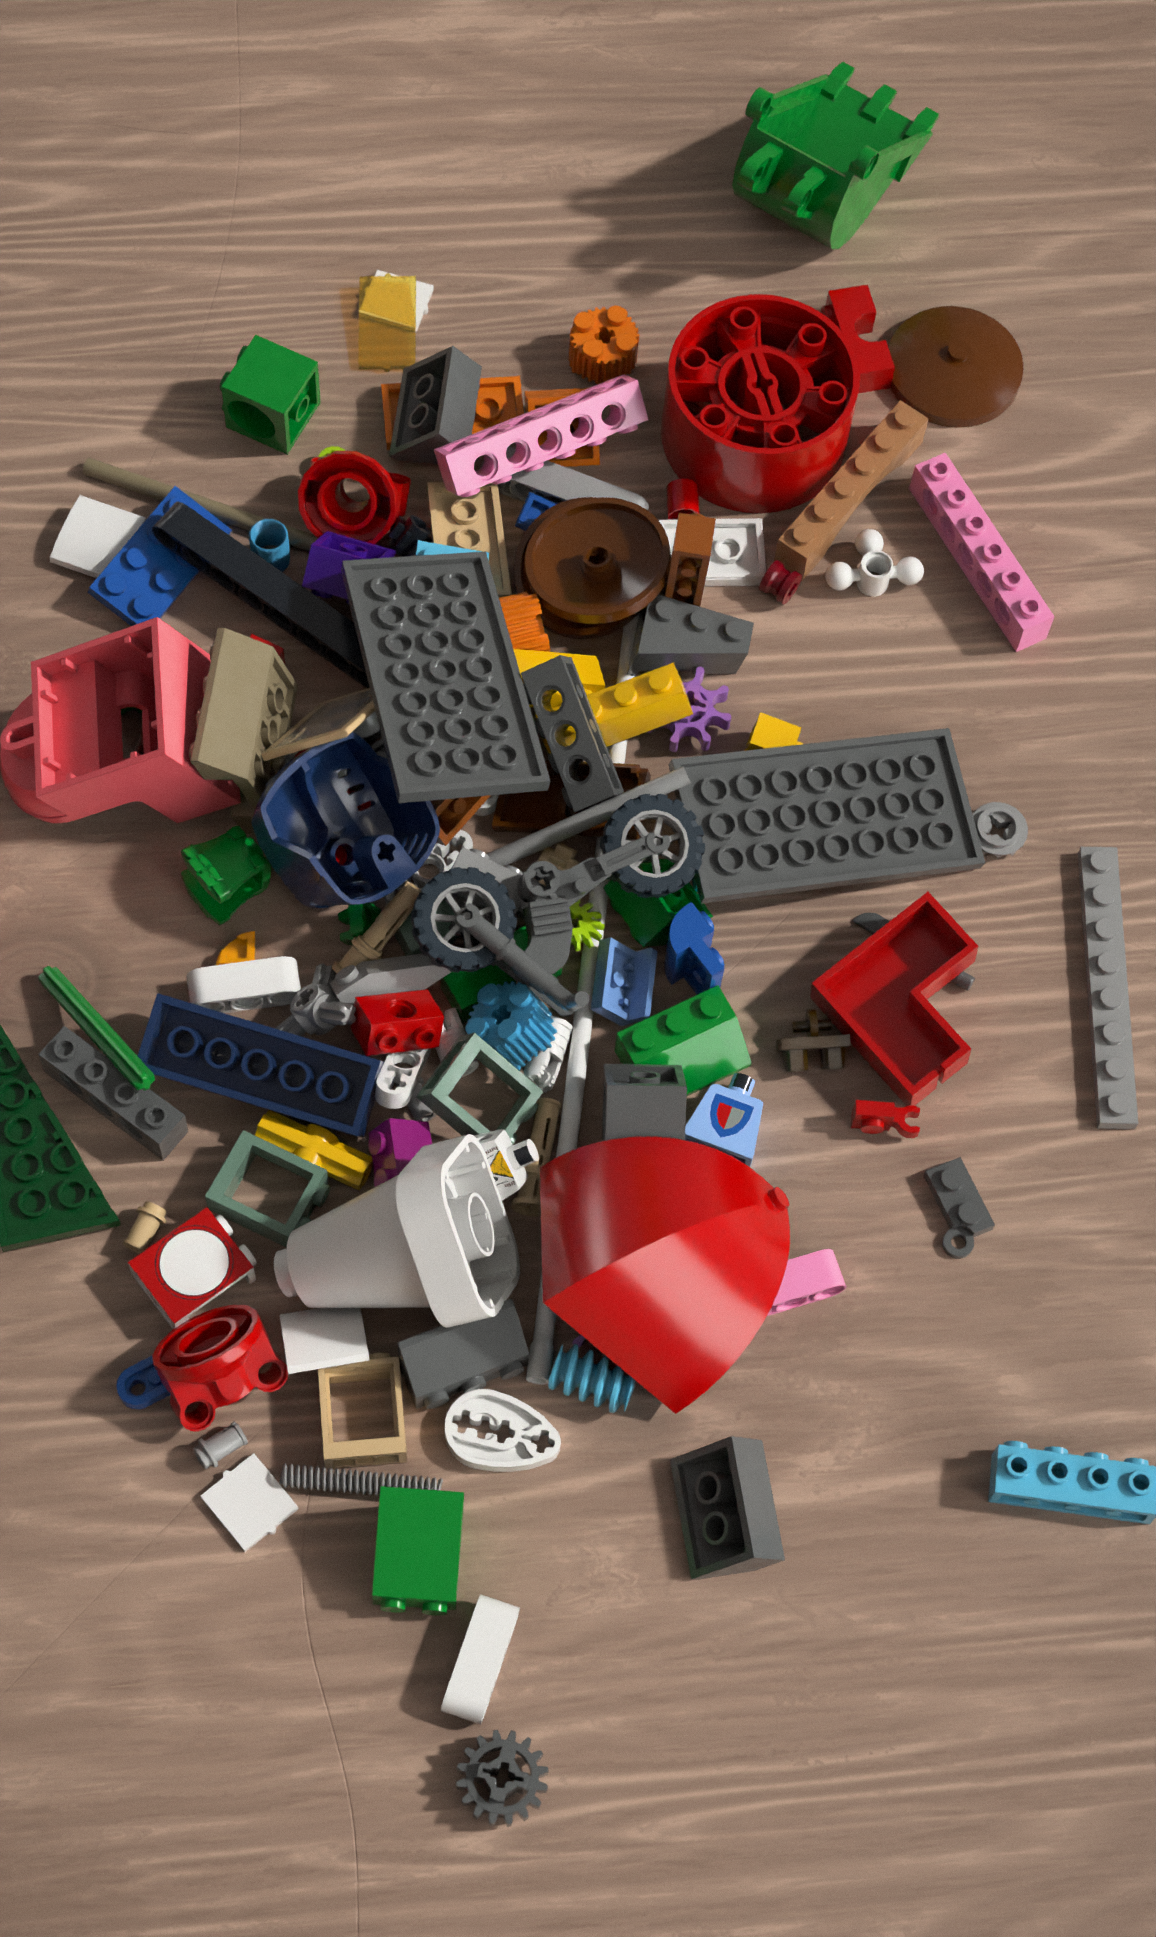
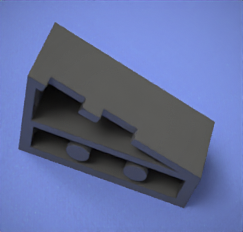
M657 595L639 613L627 674H638L639 671H652L673 662L677 671H692V674L696 673L697 667H703L705 670L704 674H736L748 655L754 623Z

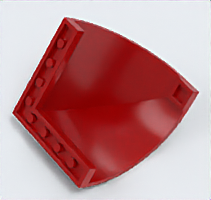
M650 1136L601 1141L574 1149L540 1167L543 1303L672 1412L677 1414L704 1394L728 1371L750 1344L767 1317L780 1289L789 1257L790 1224L788 1216L789 1200L779 1187L774 1188L752 1168L733 1156L706 1145L676 1138Z

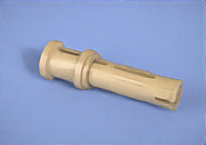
M407 880L404 882L398 893L382 910L369 929L363 935L353 938L351 941L353 946L341 961L333 963L331 967L336 974L347 966H356L364 961L382 958L381 950L412 912L414 902L421 892L418 887Z
M539 1098L536 1102L538 1109L535 1112L530 1140L536 1146L539 1159L532 1164L524 1166L528 1179L518 1190L517 1197L512 1200L511 1208L515 1212L526 1216H541L540 1167L550 1162L559 1110L561 1109V1103L552 1098Z

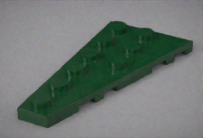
M0 1025V1245L2 1251H10L121 1226L119 1218L110 1207L97 1182L88 1171L80 1154L53 1110L49 1107L41 1090L32 1079L22 1059Z

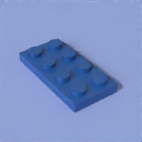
M176 486L167 494L87 591V593L130 626L156 617L161 619L200 572L161 544L152 532V527L175 502H182L228 535L232 531L231 528Z

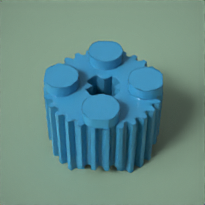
M514 981L510 984L504 982L503 986L500 984L496 986L490 983L479 990L477 995L478 1004L473 1005L474 1011L469 1013L471 1018L468 1019L465 1028L467 1034L476 1033L519 1071L521 1067L526 1065L524 1063L525 1060L530 1062L532 1056H538L537 1052L539 1050L544 1052L547 1048L552 1047L550 1043L555 1041L553 1035L557 1033V1030L551 1025L554 1022L551 1018L552 1013L527 985H523L521 982L516 984Z

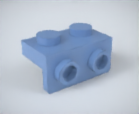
M611 937L599 940L591 1010L620 1026L649 1018L657 951L653 948L634 951Z

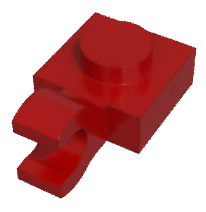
M856 1100L851 1113V1128L861 1129L862 1132L867 1134H879L883 1131H889L890 1127H893L901 1136L915 1138L918 1137L920 1127L907 1125L905 1119L909 1117L918 1118L920 1108L913 1105L895 1107L893 1102Z

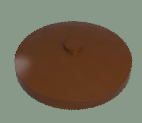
M941 306L921 311L908 318L899 326L891 338L888 347L895 366L890 387L898 401L901 400L929 418L928 422L940 426L955 428L972 427L993 420L1012 404L1023 377L1022 354L1011 333L994 318L970 308Z
M609 497L580 500L552 513L533 533L525 554L528 582L533 594H537L539 602L547 610L563 619L585 624L617 621L631 616L646 607L664 587L669 576L671 563L669 540L659 520L638 504Z

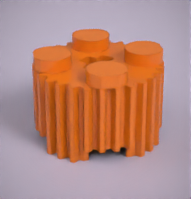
M614 305L608 310L605 307H602L601 310L595 307L594 311L588 309V312H579L576 315L570 330L568 361L569 366L572 367V373L582 374L581 378L587 377L589 382L595 380V384H601L621 375L631 374L632 369L635 368V363H637L639 334L636 323L631 322L632 318L628 317L626 309L618 305Z
M527 592L499 598L513 649L550 652L548 635L544 631L540 615L542 610L537 594L528 595Z

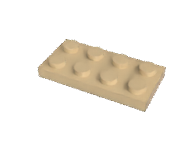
M427 482L426 495L432 543L488 552V561L498 597L512 595L498 484L489 483L480 487V491L475 495L460 497V495L457 496L446 490L444 482Z

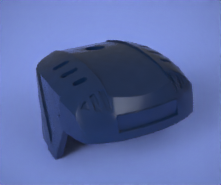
M353 732L345 738L307 749L280 769L267 782L251 821L259 847L262 848L271 866L295 895V898L309 908L365 904L392 893L421 868L430 856L440 832L439 820L431 801L398 803L388 759L377 755L364 739ZM347 769L346 775L338 777L340 771ZM360 784L359 790L350 794L347 793L348 788ZM368 801L371 802L370 807L358 811L359 805ZM339 845L347 852V860L343 865L339 864L335 857V852Z

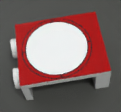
M208 1207L128 1262L132 1276L172 1329L189 1320L190 1315L242 1278H245L249 1284L256 1280L253 1267L257 1264L256 1259L244 1244L240 1247L236 1245L230 1237L234 1232L229 1223L221 1214L215 1217Z

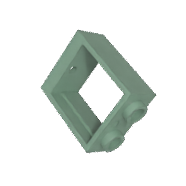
M476 1033L460 1036L416 1098L462 1136L468 1134L474 1136L490 1132L448 1096L476 1058L520 1095L496 1129H504L512 1144H514L517 1139L516 1130L522 1122L528 1121L538 1109L536 1101L543 1091Z
M243 1130L206 1193L205 1200L210 1211L218 1215L221 1214L224 1218L287 1248L290 1233L312 1221L309 1217L316 1206L321 1208L324 1205L331 1186L328 1185L326 1169ZM256 1155L309 1180L306 1189L286 1224L232 1199Z

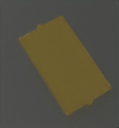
M389 273L385 274V276H360L359 369H384L385 372H390L391 369H404L415 364L416 276H391Z

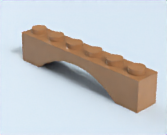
M900 400L781 535L777 542L774 561L779 560L783 562L785 569L790 572L797 571L802 574L801 581H803L823 558L843 525L870 491L890 472L902 466L921 445L929 418Z

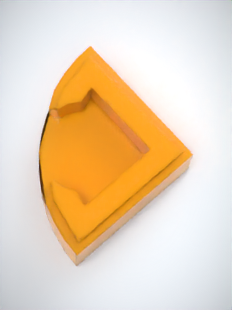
M255 931L245 932L236 936V939L232 940L219 952L216 965L255 960Z

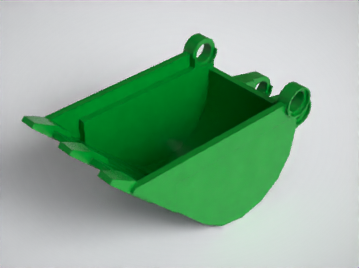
M843 61L829 75H821L774 94L762 87L756 89L745 111L746 116L753 119V122L742 145L732 181L733 191L736 196L831 249H839L847 243L866 220L893 180L901 181L933 135L932 129L939 117V113L928 107L921 111L914 121L893 111L889 107L897 91L885 84L871 98L849 87L847 84L855 68Z

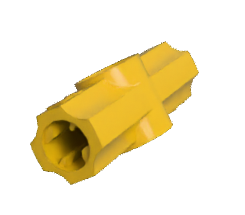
M268 1110L263 1115L257 1126L255 1136L326 1169L329 1177L352 1188L360 1190L370 1175L373 1167L372 1157L339 1142L333 1133L321 1126L308 1124L306 1127L272 1110Z

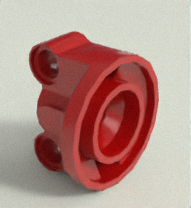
M335 451L325 456L311 459L310 468L304 473L298 489L299 512L306 527L317 538L329 531L376 544L390 530L398 516L403 517L406 515L411 479L399 473L387 472L375 459L357 451ZM351 478L360 482L367 489L369 499L365 501L351 499L344 490V480Z
M227 1305L208 1310L190 1318L167 1334L158 1343L152 1354L153 1365L163 1385L171 1394V1409L184 1428L190 1431L198 1432L210 1426L215 1418L216 1408L239 1401L255 1387L263 1392L279 1390L284 1386L288 1378V1368L272 1348L257 1311L248 1305ZM272 1362V1366L267 1372L258 1374L262 1365ZM200 1401L197 1409L189 1413L185 1412L189 1404Z

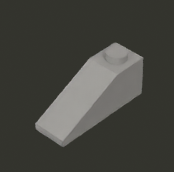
M414 954L364 961L356 966H347L337 973L335 979L330 984L340 1002L354 1005L355 997L424 990L451 973V971H448L449 969L436 966L428 956Z

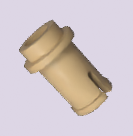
M145 1201L143 1207L139 1206L136 1212L139 1215L123 1242L125 1247L138 1254L148 1249L159 1226L164 1225L166 1222L164 1218L166 1210L148 1201Z

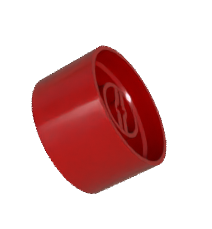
M765 294L736 296L717 302L699 312L680 331L669 358L661 438L664 453L679 479L695 481L698 485V496L708 502L743 513L780 512L799 506L817 496L840 469L846 451L860 386L859 365L852 345L840 328L824 314L811 306L786 297ZM732 399H736L737 405L732 401ZM683 401L710 402L711 404L705 406L700 414L693 416ZM801 424L820 435L802 442L798 436L799 426Z

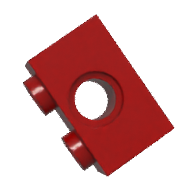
M428 989L355 997L354 1007L356 1011L354 1016L356 1021L351 1025V1030L366 1056L439 1047L444 1015Z

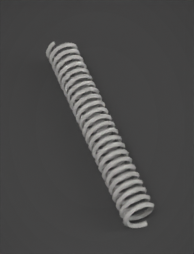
M286 1463L283 1464L279 1481L280 1484L283 1483L285 1488L289 1484L291 1488L296 1485L299 1489L303 1485L304 1489L310 1487L311 1490L316 1486L318 1491L321 1488L326 1491L329 1487L331 1492L334 1489L339 1492L342 1488L344 1493L348 1490L350 1494L355 1489L356 1494H359L361 1491L365 1495L368 1491L370 1496L373 1492L378 1496L380 1494V1486L441 1490L443 1479L439 1478L437 1484V1479L433 1477L430 1486V1478L427 1476L424 1483V1478L421 1475L417 1485L416 1475L413 1476L411 1482V1477L408 1474L404 1484V1475L401 1474L398 1481L396 1473L393 1475L391 1483V1474L388 1473L385 1480L383 1472L380 1474L378 1482V1473L375 1472L372 1479L370 1471L367 1472L365 1481L364 1470L361 1471L360 1478L358 1470H355L352 1480L351 1469L348 1470L346 1477L344 1468L341 1470L340 1479L339 1469H335L332 1481L333 1469L331 1467L328 1469L327 1478L326 1468H322L319 1480L320 1468L318 1466L315 1468L314 1477L313 1467H309L306 1479L307 1467L305 1465L302 1466L300 1476L299 1464L296 1465L293 1478L294 1466L293 1464L289 1465L287 1475Z

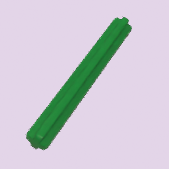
M44 967L43 973L38 976L41 985L136 1090L142 1089L146 1091L150 1089V1084L155 1081V1075L57 967Z

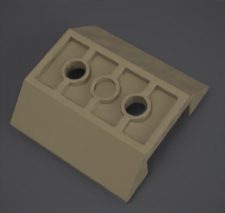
M218 628L215 643H212L210 646L211 663L209 673L203 680L204 697L202 707L196 714L197 732L195 742H192L190 745L189 758L204 780H233L240 789L241 803L230 806V815L246 834H251L254 832L251 821L259 798L265 790L267 782L282 769L285 757L284 755L264 761L261 754L290 730L298 684L273 646L227 628Z

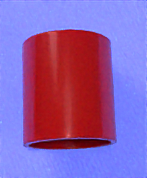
M676 479L666 486L668 519H678L679 513L700 514L698 485L695 481Z

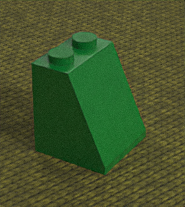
M380 1486L372 1590L373 1604L380 1605V1610L401 1613L405 1612V1607L422 1608V1613L434 1616H443L447 1614V1610H456L464 1492Z

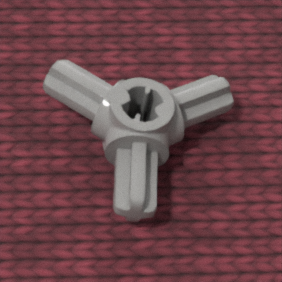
M322 963L316 966L312 984L300 989L291 1001L290 1011L292 1015L275 1029L302 1036L306 1032L310 1035L314 1033L316 1035H323L331 1031L336 1025H352L356 1021L354 1016L356 1008L354 1005L339 1002L335 992L332 990L330 982L335 979L336 974L331 967L332 965L326 966Z

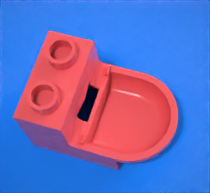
M156 617L32 661V693L12 713L0 736L1 776L15 804L24 812L41 821L67 823L129 802L139 801L178 824L241 803L240 789L233 780H204L189 758L190 745L192 742H195L197 732L196 714L202 707L204 697L203 680L209 673L210 654ZM136 707L142 710L144 754L141 755L134 751L130 753L129 758L123 759L121 709Z

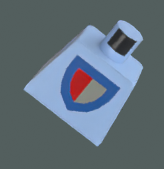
M735 1073L728 1088L719 1084H712L685 1126V1140L715 1148L751 1167L763 1109V1102L750 1096L755 1085L754 1079L742 1073Z

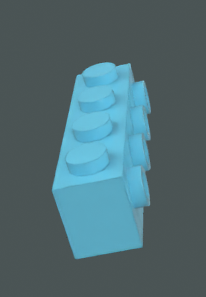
M1006 1441L1003 1445L998 1444L992 1453L988 1502L1150 1524L1156 1518V1466L1149 1465V1461L1141 1458H1126L1122 1462L1108 1460V1455L1098 1452H1088L1084 1456L1068 1454V1450L1062 1447H1045L1043 1451L1029 1449L1028 1444L1024 1442Z

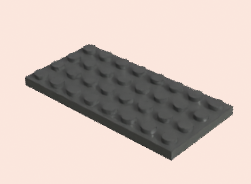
M486 551L342 561L341 572L398 803L548 790L550 784L549 774Z
M949 728L671 759L668 764L670 772L684 766L691 784L675 790V796L677 800L684 803L683 807L687 811L692 810L696 815L695 821L698 826L701 825L704 833L702 841L705 843V853L702 855L701 867L694 875L701 904L981 869L985 864Z

